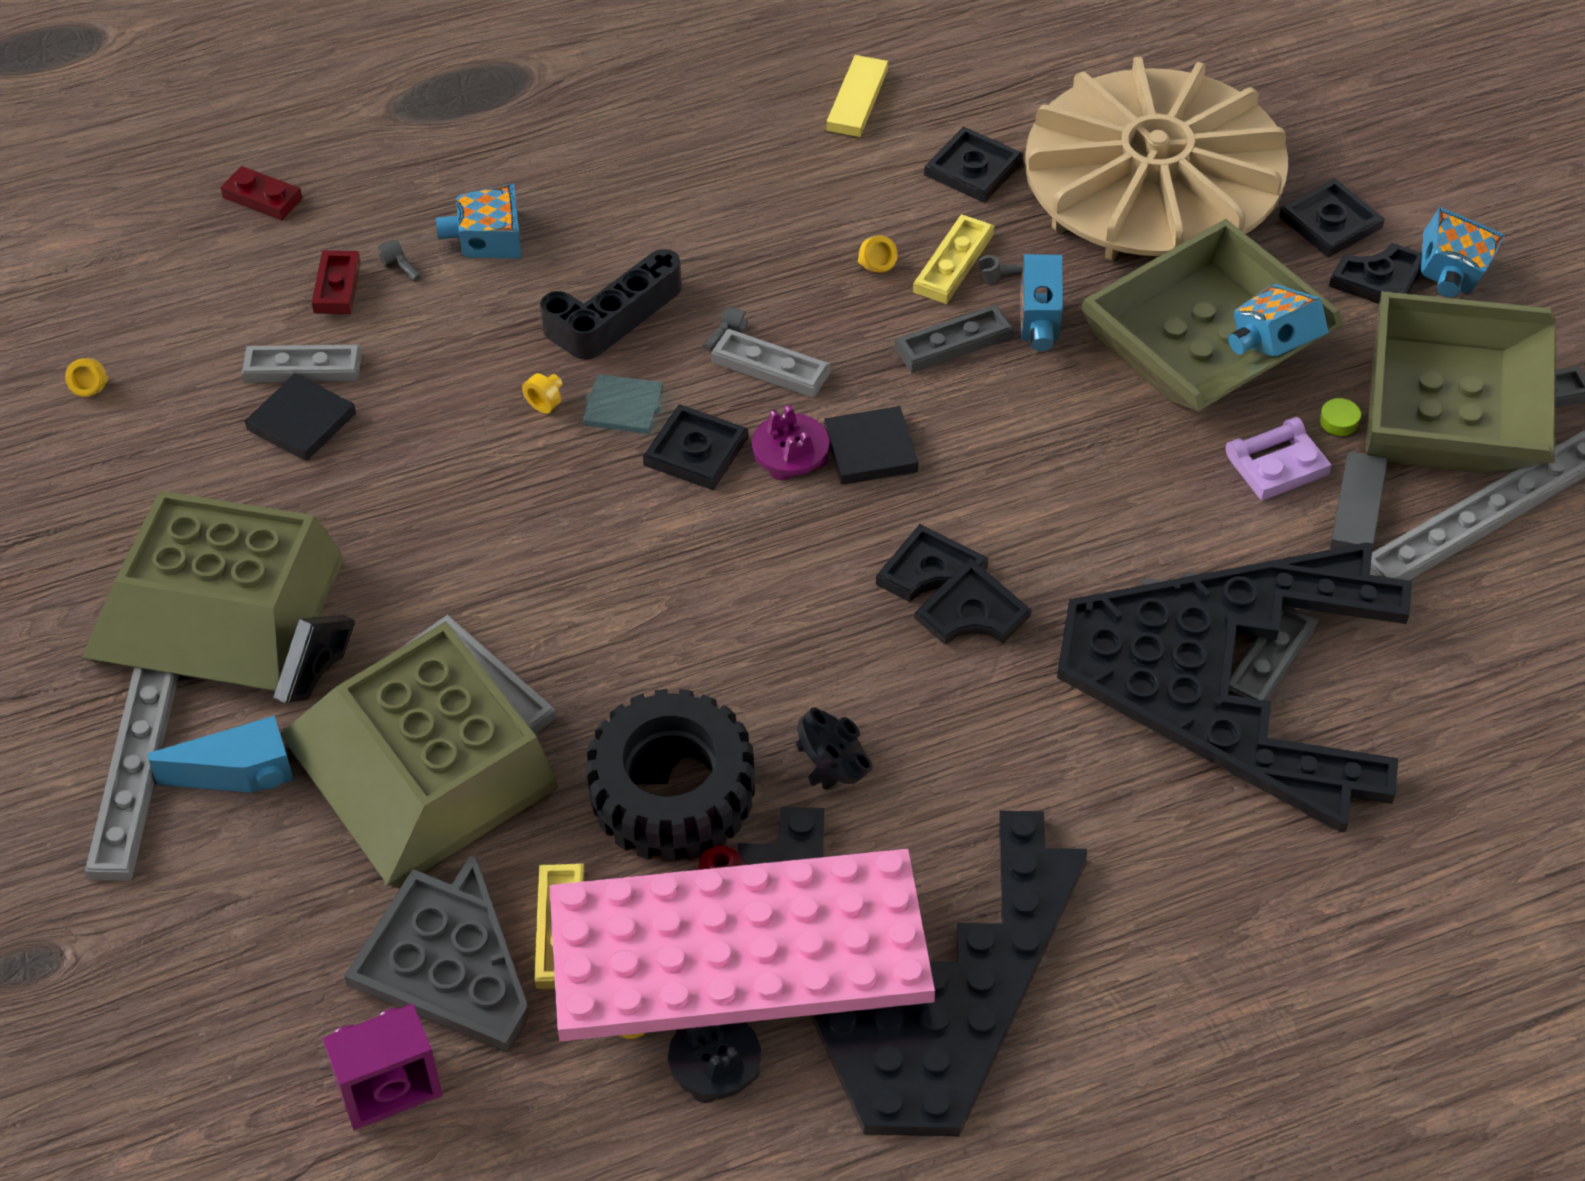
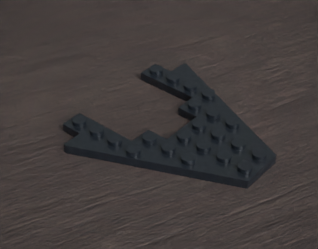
M1366 542L1069 599L1057 678L1339 832H1346L1350 798L1393 804L1396 795L1398 758L1267 738L1271 701L1228 695L1235 634L1277 640L1282 606L1407 624L1410 614L1412 581L1370 575L1373 543Z
M780 807L779 844L738 843L737 851L744 864L752 865L823 857L824 808ZM1000 811L999 843L1002 923H957V962L929 961L935 989V1002L810 1015L864 1135L960 1136L1086 865L1087 849L1045 848L1044 811Z

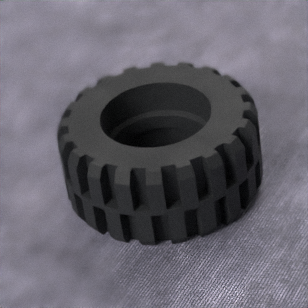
M668 689L655 690V695L645 697L643 693L630 698L631 704L627 707L620 704L610 711V722L607 720L601 721L594 731L595 739L589 742L586 772L593 813L598 817L599 826L605 834L609 836L614 835L615 844L624 850H630L631 847H635L637 856L648 860L652 858V855H660L662 862H675V856L687 855V860L701 857V850L723 846V837L725 835L732 838L742 828L741 819L748 818L752 809V797L755 796V769L753 746L749 743V733L743 723L736 722V714L724 705L720 709L717 708V700L706 694H702L701 698L694 697L691 690L679 689V694L668 693ZM668 751H680V754L692 756L703 762L712 771L707 780L698 788L683 795L670 797L650 794L640 789L631 781L632 772L641 762L653 755Z

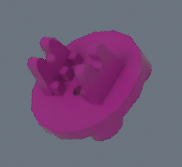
M786 405L783 414L779 415L777 410L770 412L769 419L763 421L754 431L751 445L755 460L765 470L770 471L772 478L783 481L791 476L808 474L816 468L825 466L829 458L830 439L826 428L816 419L804 414H796L791 405Z

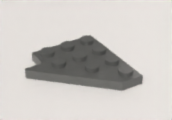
M471 855L452 885L412 869L344 976L347 986L400 1008L413 1003L419 1016L506 1052L511 1048L530 1015L527 1001L477 858Z

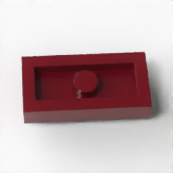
M240 166L220 187L224 199L279 220H283L303 199L301 188L244 166Z
M322 250L312 298L314 314H351L361 264L359 251Z

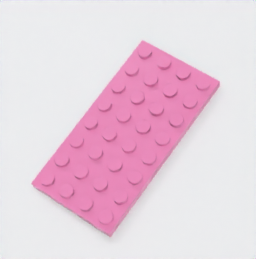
M908 849L549 885L559 1042L935 1002L934 983Z

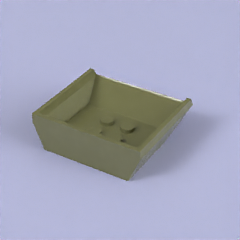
M1227 219L1222 220L1083 299L1082 307L1084 316L1094 336L1169 401L1196 411L1204 409L1323 337L1314 339L1279 356H1270L1252 349L1241 355L1236 354L1228 342L1229 334L1237 330L1234 312L1238 307L1270 285L1277 284L1321 298L1328 332L1330 333L1342 326L1340 311L1337 307Z
M1382 291L1372 353L1365 454L1388 458L1387 463L1479 473L1555 463L1556 318L1552 309Z
M159 491L113 583L81 658L93 663L100 661L275 692L298 621L301 618L320 616L343 563L341 550L315 515Z
M447 621L336 686L280 733L386 884L395 888H400L412 869L424 873L558 789L556 778L537 736Z

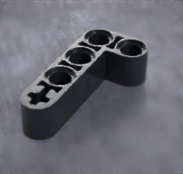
M667 249L652 252L585 303L564 291L547 293L540 301L544 335L578 359L588 360L599 356L681 292L682 279L679 255Z

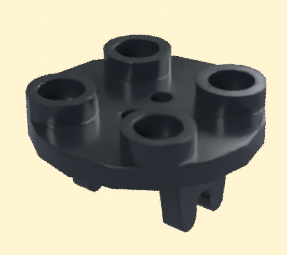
M812 707L799 719L797 725L799 740L796 742L799 752L805 751L817 766L808 776L811 786L821 782L823 789L826 790L837 782L855 784L872 770V762L857 739L860 736V731L852 720L847 717L837 719L835 716L816 707Z
M746 1022L678 1029L670 1041L668 1063L672 1076L686 1092L691 1093L693 1098L701 1103H710L715 1099L736 1095L756 1080L760 1074L761 1046L756 1033ZM720 1050H726L727 1052H725V1053H720L719 1051H720ZM704 1058L710 1059L709 1061H703Z

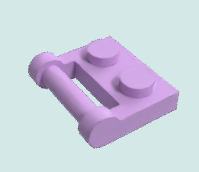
M1298 417L1284 421L1283 426L1244 441L1238 438L1226 443V453L1229 460L1261 501L1330 475L1332 464L1307 435L1304 424ZM1287 440L1292 444L1254 460L1249 456Z

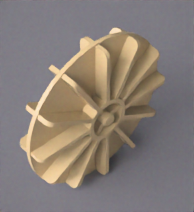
M1134 57L1132 70L1113 72L1091 78L1083 71L1076 74L1071 89L1062 93L1049 105L1039 107L1036 112V121L1029 133L1026 144L1025 165L1027 183L1039 203L1051 215L1052 228L1057 233L1069 230L1094 244L1106 247L1105 259L1110 261L1115 260L1119 251L1137 255L1161 256L1224 219L1229 220L1243 233L1247 234L1263 222L1268 215L1276 212L1285 188L1288 173L1285 131L1283 128L1277 127L1270 116L1258 105L1259 93L1254 88L1249 87L1240 92L1220 81L1205 77L1204 63L1197 62L1190 73L1171 69H1145L1142 57Z

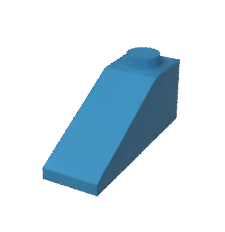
M275 716L147 753L157 785L252 793L262 789H272L282 783L293 780Z

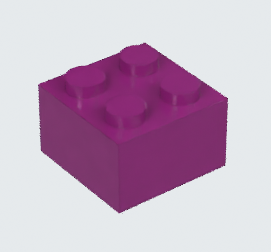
M413 1003L402 1008L394 1007L387 1009L378 1017L357 1025H345L337 1029L333 1034L322 1038L334 1080L353 1131L443 1096L432 1048Z

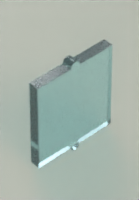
M597 374L592 392L586 396L588 405L583 418V425L650 434L655 413L660 412L659 400L663 390V382Z

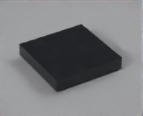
M963 126L924 166V176L985 203L1023 163L1024 153Z
M1335 178L1280 207L1279 217L1328 258L1382 229L1385 218Z
M295 373L245 420V425L248 431L307 461L356 414L354 403Z
M678 404L643 455V465L714 491L749 438L748 428Z
M900 406L824 418V427L830 439V448L841 485L918 472L919 462Z

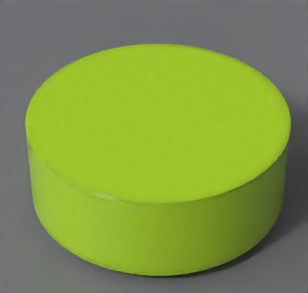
M1343 398L1331 399L1322 407L1320 424L1325 431L1332 435L1347 436L1353 434L1358 429L1361 411L1350 400Z

